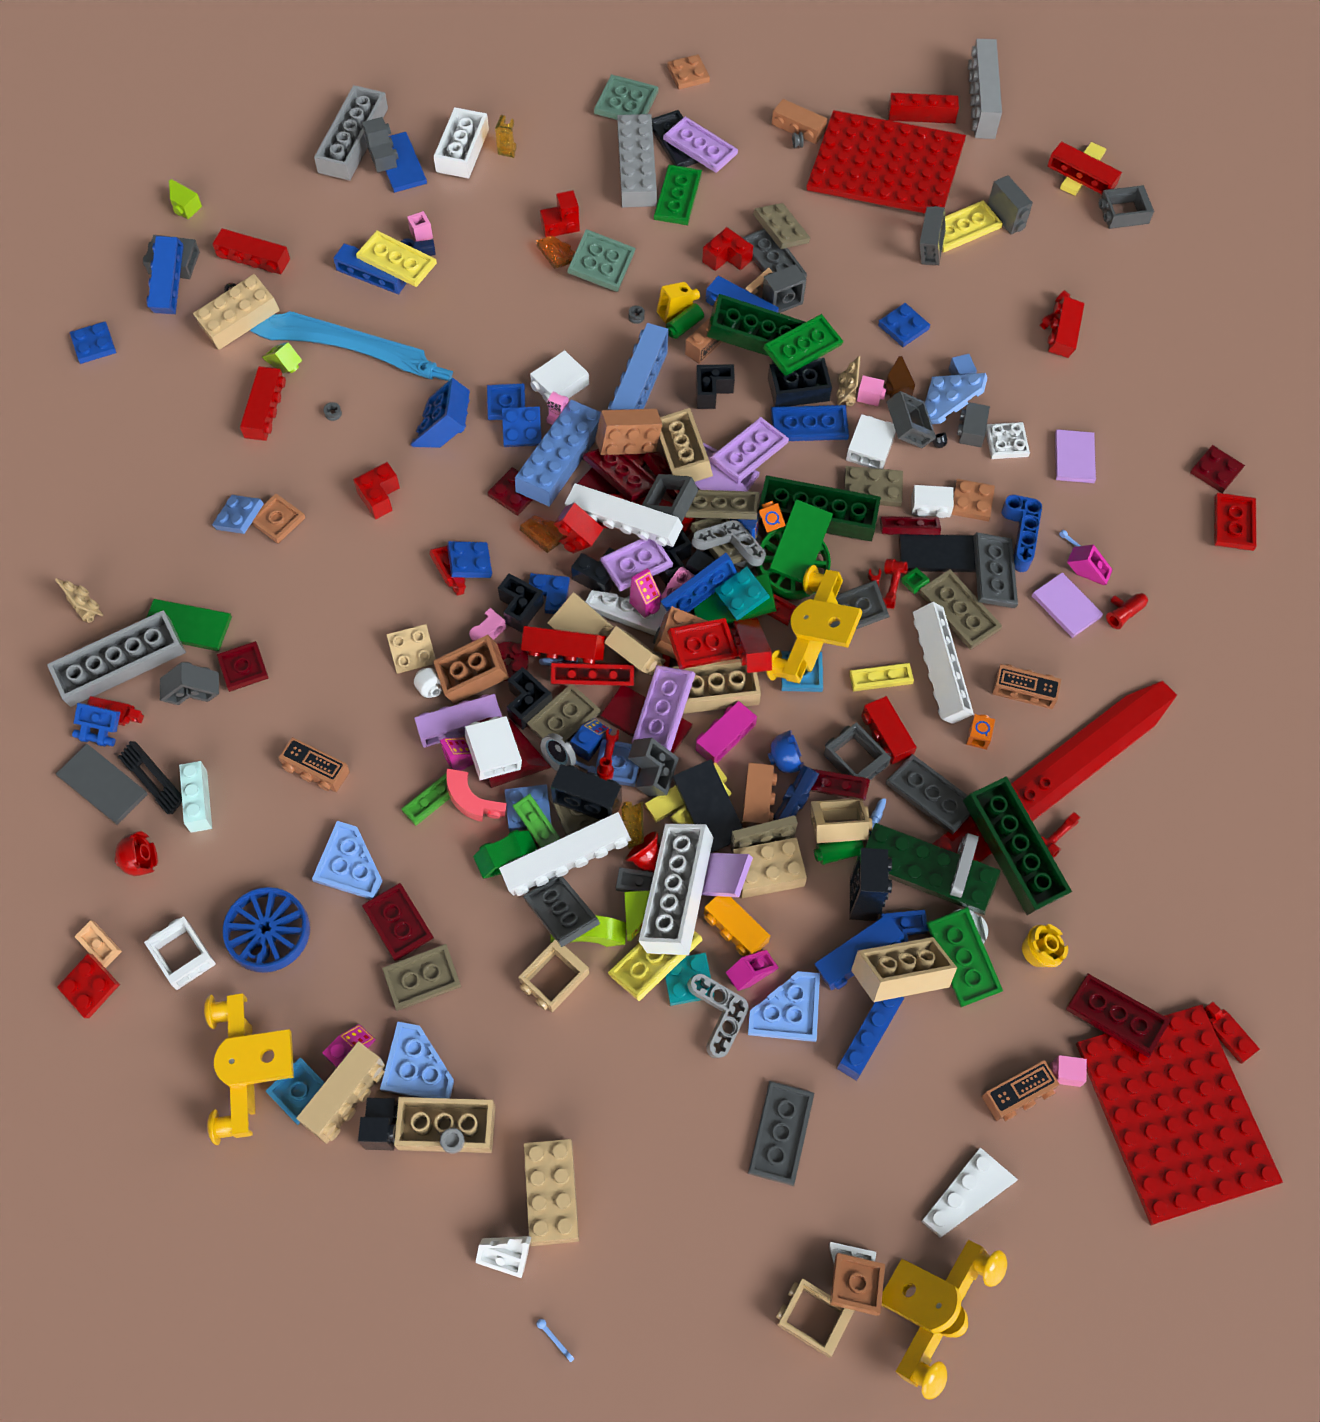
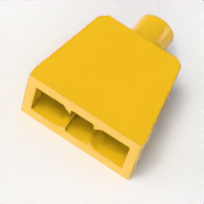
M686 282L662 286L656 312L665 323H668L693 304V301L698 300L700 293L697 289L692 290Z

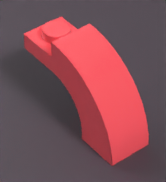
M447 769V790L451 801L461 813L480 822L483 820V814H488V817L499 819L500 816L505 817L507 803L478 798L471 792L468 786V772Z

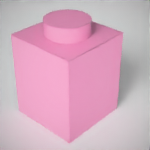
M424 211L407 217L410 233L415 242L433 239L431 224Z
M862 376L856 402L878 406L880 399L884 400L886 389L883 388L885 380Z
M1059 1055L1051 1062L1050 1069L1059 1084L1081 1087L1086 1083L1087 1059Z

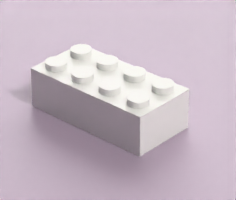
M454 107L434 154L436 172L469 179L489 131L486 113Z

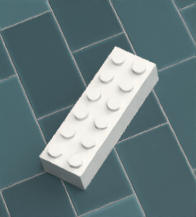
M665 824L639 937V943L647 953L689 955L713 842V836L706 824Z

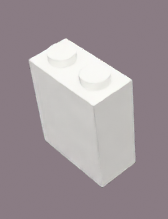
M565 350L530 373L532 389L535 392H539L546 403L553 391L569 399L589 385V373Z
M861 414L848 448L846 461L869 468L883 469L896 434L894 424Z
M507 716L493 717L489 721L473 722L465 726V738L479 780L521 770L522 759Z

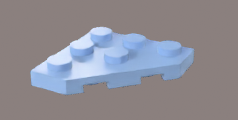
M986 373L932 377L925 401L931 423L941 424L951 412L954 411L956 413L966 406L969 399L984 393L988 378Z
M337 821L312 880L315 883L372 900L377 896L381 886V876L358 828Z
M797 971L783 985H780L769 994L765 1000L751 1009L749 1012L748 1035L816 1042L820 973Z
M397 1022L380 1090L415 1098L450 1099L454 1079L419 1025Z

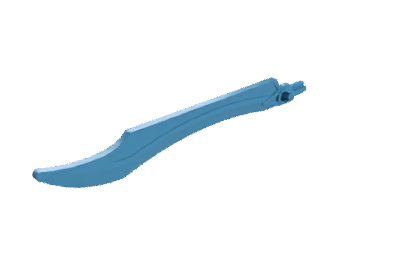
M292 311L284 314H274L250 330L269 340L305 341L350 349L380 359L403 371L428 379H433L434 377L445 381L452 379L453 371L437 367L435 362L428 361L424 350Z

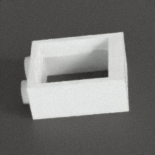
M184 916L173 920L168 927L153 933L144 942L168 981L176 990L216 965ZM187 931L201 954L175 972H172L159 949Z

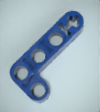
M1009 495L1005 500L1001 513L1004 518L1019 522L1014 550V565L1016 571L1026 572L1030 568L1035 555L1042 504L1033 498Z

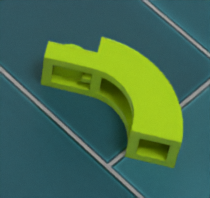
M595 915L600 924L571 941L598 943L605 947L625 945L626 923L614 918ZM551 935L550 942L552 943L555 939Z

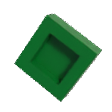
M917 567L901 578L902 584L913 594H916L922 587L930 583L929 578Z

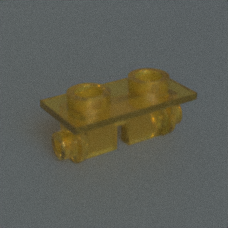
M624 802L621 807L622 820L627 822L624 825L631 838V841L628 842V848L630 849L644 843L643 803L640 802L632 806L631 802Z

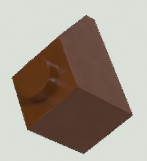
M899 356L888 374L886 384H884L886 394H889L890 398L899 391L913 396L915 382L902 356Z

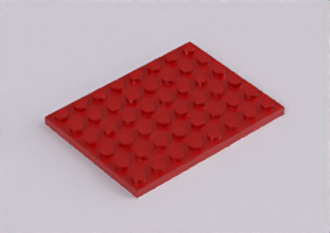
M833 110L807 183V190L920 213H926L927 207H945L966 135Z
M1203 1004L1165 1015L1171 1021L1150 1058L1106 1033L1076 1043L1081 1058L1087 1059V1073L1150 1225L1283 1183Z

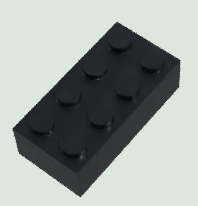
M860 849L850 876L849 920L876 921L878 915L882 914V907H885V901L888 900L889 893L892 891V879H888L889 871L892 870V858L888 857V849Z

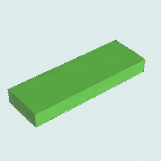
M447 773L401 808L402 812L415 826L450 799L447 790Z
M528 794L512 805L540 848L561 839L531 794Z

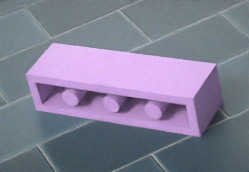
M486 694L472 701L465 700L455 706L442 707L435 712L422 713L414 719L423 748L440 743V740L443 738L465 736V726L489 717H502L495 694Z

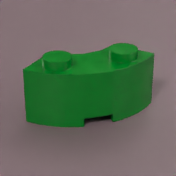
M514 830L500 841L483 844L473 858L484 879L500 875V867L538 849L529 831Z

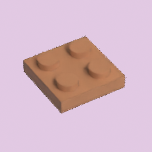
M699 54L667 63V67L678 90L710 82V76Z
M957 479L953 495L954 507L951 515L989 522L995 486Z
M275 494L262 506L251 524L279 544L305 519V515L278 494Z
M837 1253L834 1263L830 1305L879 1316L881 1313L885 1264Z

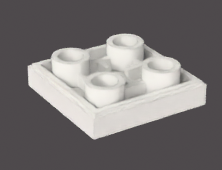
M1023 422L987 424L986 436L991 459L1029 457L1030 451Z

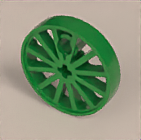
M786 526L770 532L763 539L760 546L775 554L778 547L769 541L776 538L780 542ZM823 541L818 554H822L824 561L816 560L814 565L817 568L824 569L823 574H825L826 569L830 570L831 558L829 550ZM766 555L763 563H772L774 556ZM763 564L755 566L758 576L767 573L769 576L774 574L769 569L764 570ZM781 575L776 583L770 579L772 591L779 597L798 600L811 596L806 594L804 590L796 591L795 580L790 579V590L780 587L785 576Z

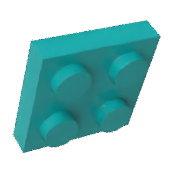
M745 567L714 589L737 621L770 598L748 567Z
M706 953L686 956L665 976L670 1006L701 1000L689 991L688 981L697 974H703L711 978ZM701 980L694 982L697 985V990L704 988L709 991L712 987L711 985L709 988L703 987Z

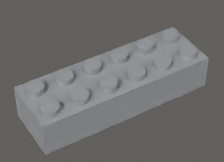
M976 39L975 46H972L971 49L972 60L969 59L968 70H970L969 82H971L969 94H972L970 106H973L971 118H974L972 121V131L975 133V138L995 139L1002 115L997 39Z
M353 85L314 156L318 173L351 180L367 150L362 122L385 116L388 110L385 92Z
M651 114L617 115L622 208L657 206Z
M163 610L47 664L62 699L72 707L89 699L90 696H96L183 655L186 651L170 618Z

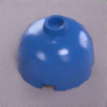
M789 730L776 736L770 745L771 752L768 753L771 765L776 764L778 769L784 773L800 771L804 762H801L799 759L802 755L796 739L792 735V731Z

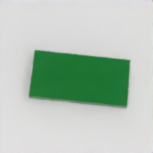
M668 164L654 213V220L688 226L702 170Z
M820 314L764 344L763 349L781 372L787 376L838 348L844 341L825 317Z
M796 499L769 571L803 584L806 570L811 565H814L833 513Z
M768 573L756 576V579L769 594L770 598L739 620L777 611ZM716 592L694 608L695 616L707 621L726 618L727 623L731 624L736 620Z
M158 599L153 600L146 618L164 610L183 645L214 651L220 650L232 619L230 613Z
M968 907L926 923L931 937H934L957 967L951 986L960 1007L1003 991Z

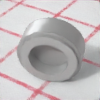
M457 1128L446 1129L440 1137L441 1147L450 1154L459 1152L465 1143L464 1135Z

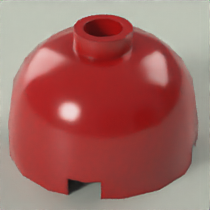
M142 831L125 836L117 844L115 851L116 865L123 872L131 876L152 873L155 871L153 867L157 866L158 863L155 845L153 842H148L146 838L149 836Z

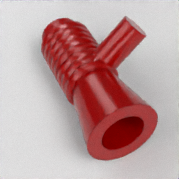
M1143 593L1135 594L1126 602L1117 596H1113L1110 602L1119 608L1107 613V622L1114 629H1121L1129 618H1132L1146 607L1148 603L1147 596Z

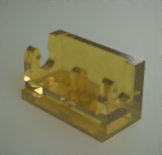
M501 115L495 127L498 155L514 158L516 143H514L513 139L514 120L511 119L509 124H505L506 116Z

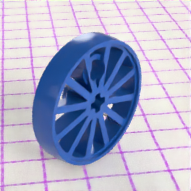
M272 887L255 889L241 896L231 906L223 923V939L229 954L240 966L254 972H273L288 966L303 952L310 935L309 917L301 902L289 892ZM268 896L264 917L258 899ZM275 898H284L285 900L273 913ZM252 902L259 920L242 908ZM291 904L297 906V911L281 918ZM237 914H240L253 924L233 923ZM302 918V927H285L286 924ZM231 931H248V933L231 940ZM295 934L300 935L296 945H294L281 935ZM250 941L240 955L234 951L235 947ZM275 941L282 943L291 951L280 958ZM270 945L275 961L264 963L270 955V950L267 947ZM256 947H262L258 955H253V950Z

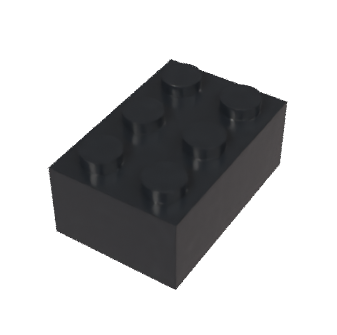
M818 358L787 376L781 372L776 364H769L768 381L775 407L830 401L832 385L825 358Z
M561 764L551 785L553 803L598 820L617 813L622 803V787L616 781L601 779L592 772L585 773L579 771L573 765L566 766Z

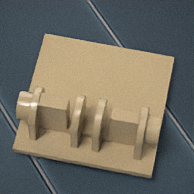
M860 356L851 362L848 368L841 372L838 377L837 405L844 402L847 406H853L856 402Z
M55 579L66 593V599L83 621L90 623L94 620L96 614L103 616V613L99 610V604L89 597V592L81 585L76 586L68 580Z
M426 624L387 634L397 674L434 664L433 661L436 658Z

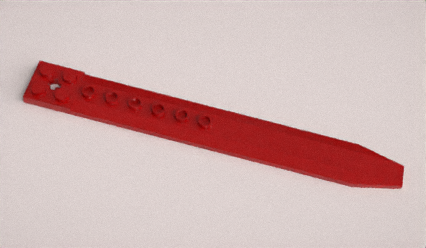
M1160 681L1126 695L1015 780L1011 785L1032 822L1154 728L1177 694L1164 681ZM971 816L953 835L948 832L932 843L957 853L961 839L969 833L979 836L973 860L982 862L992 854Z

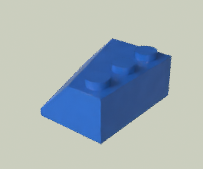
M452 378L430 396L422 414L424 419L416 430L419 433L418 437L412 440L411 446L440 448L456 434L462 433L466 427L465 422L468 414L470 390Z

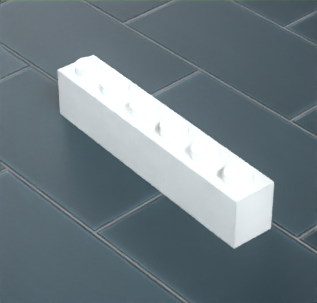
M576 483L565 502L566 506L575 502L596 522H601L608 528L613 529L616 527L625 534L630 535L633 533L643 540H654L661 546L668 545L673 547L683 528L678 517Z
M931 602L913 612L914 625L918 630V640L924 651L923 659L929 669L928 677L933 684V695L938 702L939 716L942 720L954 724L974 715L944 608L935 602Z
M619 812L510 862L499 869L509 892L513 896H521L527 893L529 888L533 886L545 885L549 882L548 879L564 876L569 872L568 870L574 867H583L588 864L589 860L595 857L597 859L602 858L608 854V851L614 848L621 849L627 846L631 838Z

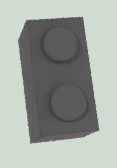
M968 402L966 408L961 410L959 420L963 422L959 424L957 435L960 436V444L982 447L990 406Z

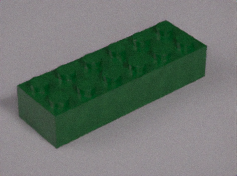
M719 294L712 308L706 337L769 356L763 349L764 344L805 323V321Z
M766 475L758 511L763 508L762 504L767 502L779 503L785 523L787 524L797 499L833 513L826 533L872 542L881 500L880 496Z
M1007 776L970 793L963 800L1026 915L1072 892Z
M875 823L865 847L888 849V857L892 858V870L889 871V879L961 907H968L969 910L985 916L1001 870L972 860L962 897L959 898L950 895V889L960 854Z

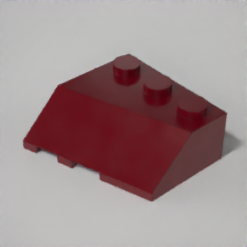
M491 717L486 718V719H483V720H480V721H477V722H480V723H481V722L489 721V720L491 719ZM509 719L508 722L522 759L521 770L488 778L491 788L551 768L547 761Z

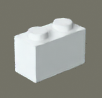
M914 485L911 495L912 515L920 517H950L954 507L953 487Z

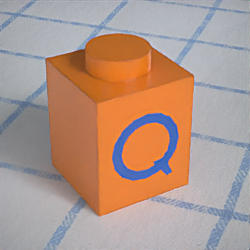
M773 501L762 504L763 508L759 510L767 533L786 526L779 503L774 504Z
M975 714L970 725L966 745L987 750L991 742L995 719L987 715Z

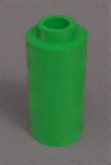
M693 303L666 323L668 336L677 339L704 318L702 308L698 304Z
M863 841L819 843L816 845V849H814L815 859L824 865L858 856L860 849L864 848Z

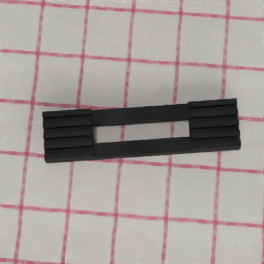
M130 741V745H127V748H124V752H121L122 755L118 757L156 798L155 801L167 814H173L182 803V794L137 742ZM142 763L163 785L164 791H160L140 768Z

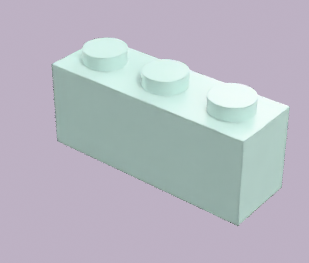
M201 761L181 764L179 768L184 824L191 833L212 829L207 770Z

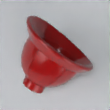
M653 831L643 837L628 853L625 860L633 862L643 870H651L654 873L660 849L658 832Z

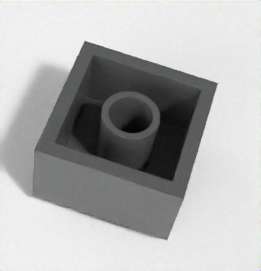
M796 264L785 267L777 272L769 273L764 276L762 299L779 307L778 313L802 305L807 279Z

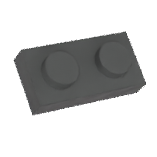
M619 867L616 891H649L654 873Z

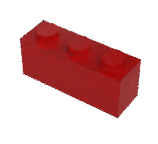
M1066 296L1056 303L1053 310L1055 317L1050 325L1052 333L1047 341L1049 344L1048 352L1069 358L1076 350L1085 303Z
M885 696L866 704L861 715L865 725H869L874 741L878 742L881 748L891 757V765L909 758L912 754L914 755L917 747L888 697Z

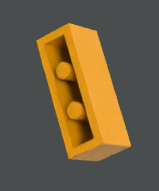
M716 896L704 907L705 920L711 926L715 925L726 941L729 942L731 940L736 945L735 948L741 956L744 957L757 953L769 943L771 935L731 897Z

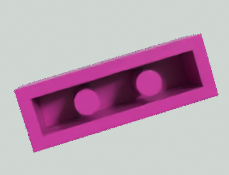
M739 701L734 706L730 705L720 719L717 718L712 722L710 729L706 733L702 732L697 737L696 751L707 761L712 759L713 763H718L756 726L757 716Z

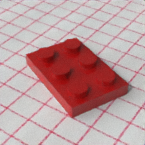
M1223 493L1215 495V546L1255 550L1257 547L1256 498Z
M726 618L674 627L667 631L679 669L736 659L738 656Z

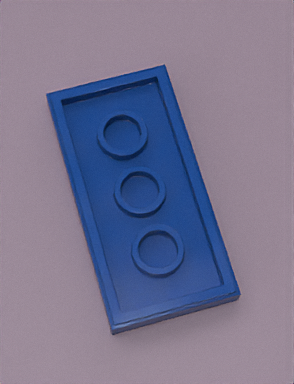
M407 132L389 136L394 146L392 149H396L399 158L396 160L397 168L385 170L394 193L427 184V179Z
M846 405L771 407L772 426L788 437L789 441L849 439Z
M727 553L723 554L664 598L661 603L666 611L673 606L687 613L714 594L715 588L737 574L738 572Z

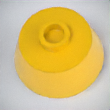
M1051 924L1046 926L1036 925L1030 929L1024 939L1022 952L1026 960L1035 967H1056L1066 958L1068 945L1064 946L1061 938L1062 932L1057 927Z

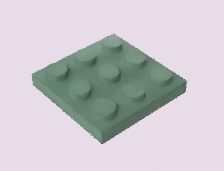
M611 74L594 108V114L617 120V115L648 114L658 94V86Z
M586 229L570 263L568 273L618 292L636 248Z

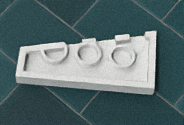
M594 590L590 592L585 602L601 616L654 636L658 628L661 627L664 615L667 613L663 604H660V609L655 614H650L644 618L629 603L630 596L623 598L613 593Z
M979 1148L921 1222L941 1238L1018 1179L982 1148Z

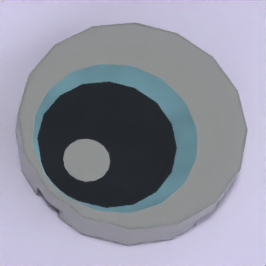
M551 733L545 736L540 744L542 755L547 763L556 771H558L561 764L574 766L576 764V756L572 746L568 742L565 743L561 740L562 736Z

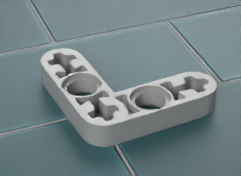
M738 521L724 522L694 533L692 545L696 549L706 550L731 542L749 564L760 566L764 562L766 552ZM714 533L720 534L722 537H717ZM741 541L747 542L749 545H744Z
M967 833L961 839L957 851L960 857L950 889V895L962 897L979 836Z
M697 974L688 981L689 991L696 997L722 1011L706 1046L707 1052L712 1058H721L727 1055L748 1012V1003L743 997L706 975ZM701 980V985L703 987L709 988L710 985L712 987L709 989V991H707L704 988L697 990V985L694 982ZM715 990L722 992L723 1000L721 1002L714 1000L713 992ZM739 1002L741 1011H737L734 1017L727 1016V1014L732 1015L734 1013L735 1007L733 1004ZM725 1021H729L733 1026L730 1034L725 1033L722 1029ZM722 1037L727 1038L728 1040H722L720 1044L722 1051L716 1053V1048L713 1045L719 1043Z

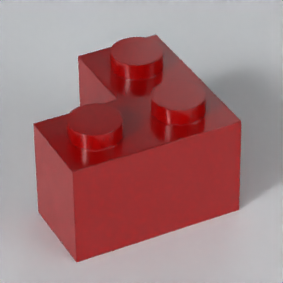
M574 190L557 193V207L540 210L541 224L546 238L580 231L579 206Z
M726 227L703 247L702 262L716 271L728 261L741 271L752 261L753 245Z
M388 462L353 479L358 495L375 519L393 511L388 494L400 489L397 475Z
M575 502L566 506L554 523L559 532L563 534L559 541L567 551L573 554L591 547L604 529Z

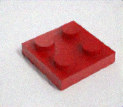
M88 953L57 988L84 1018L89 1019L120 984L93 954Z

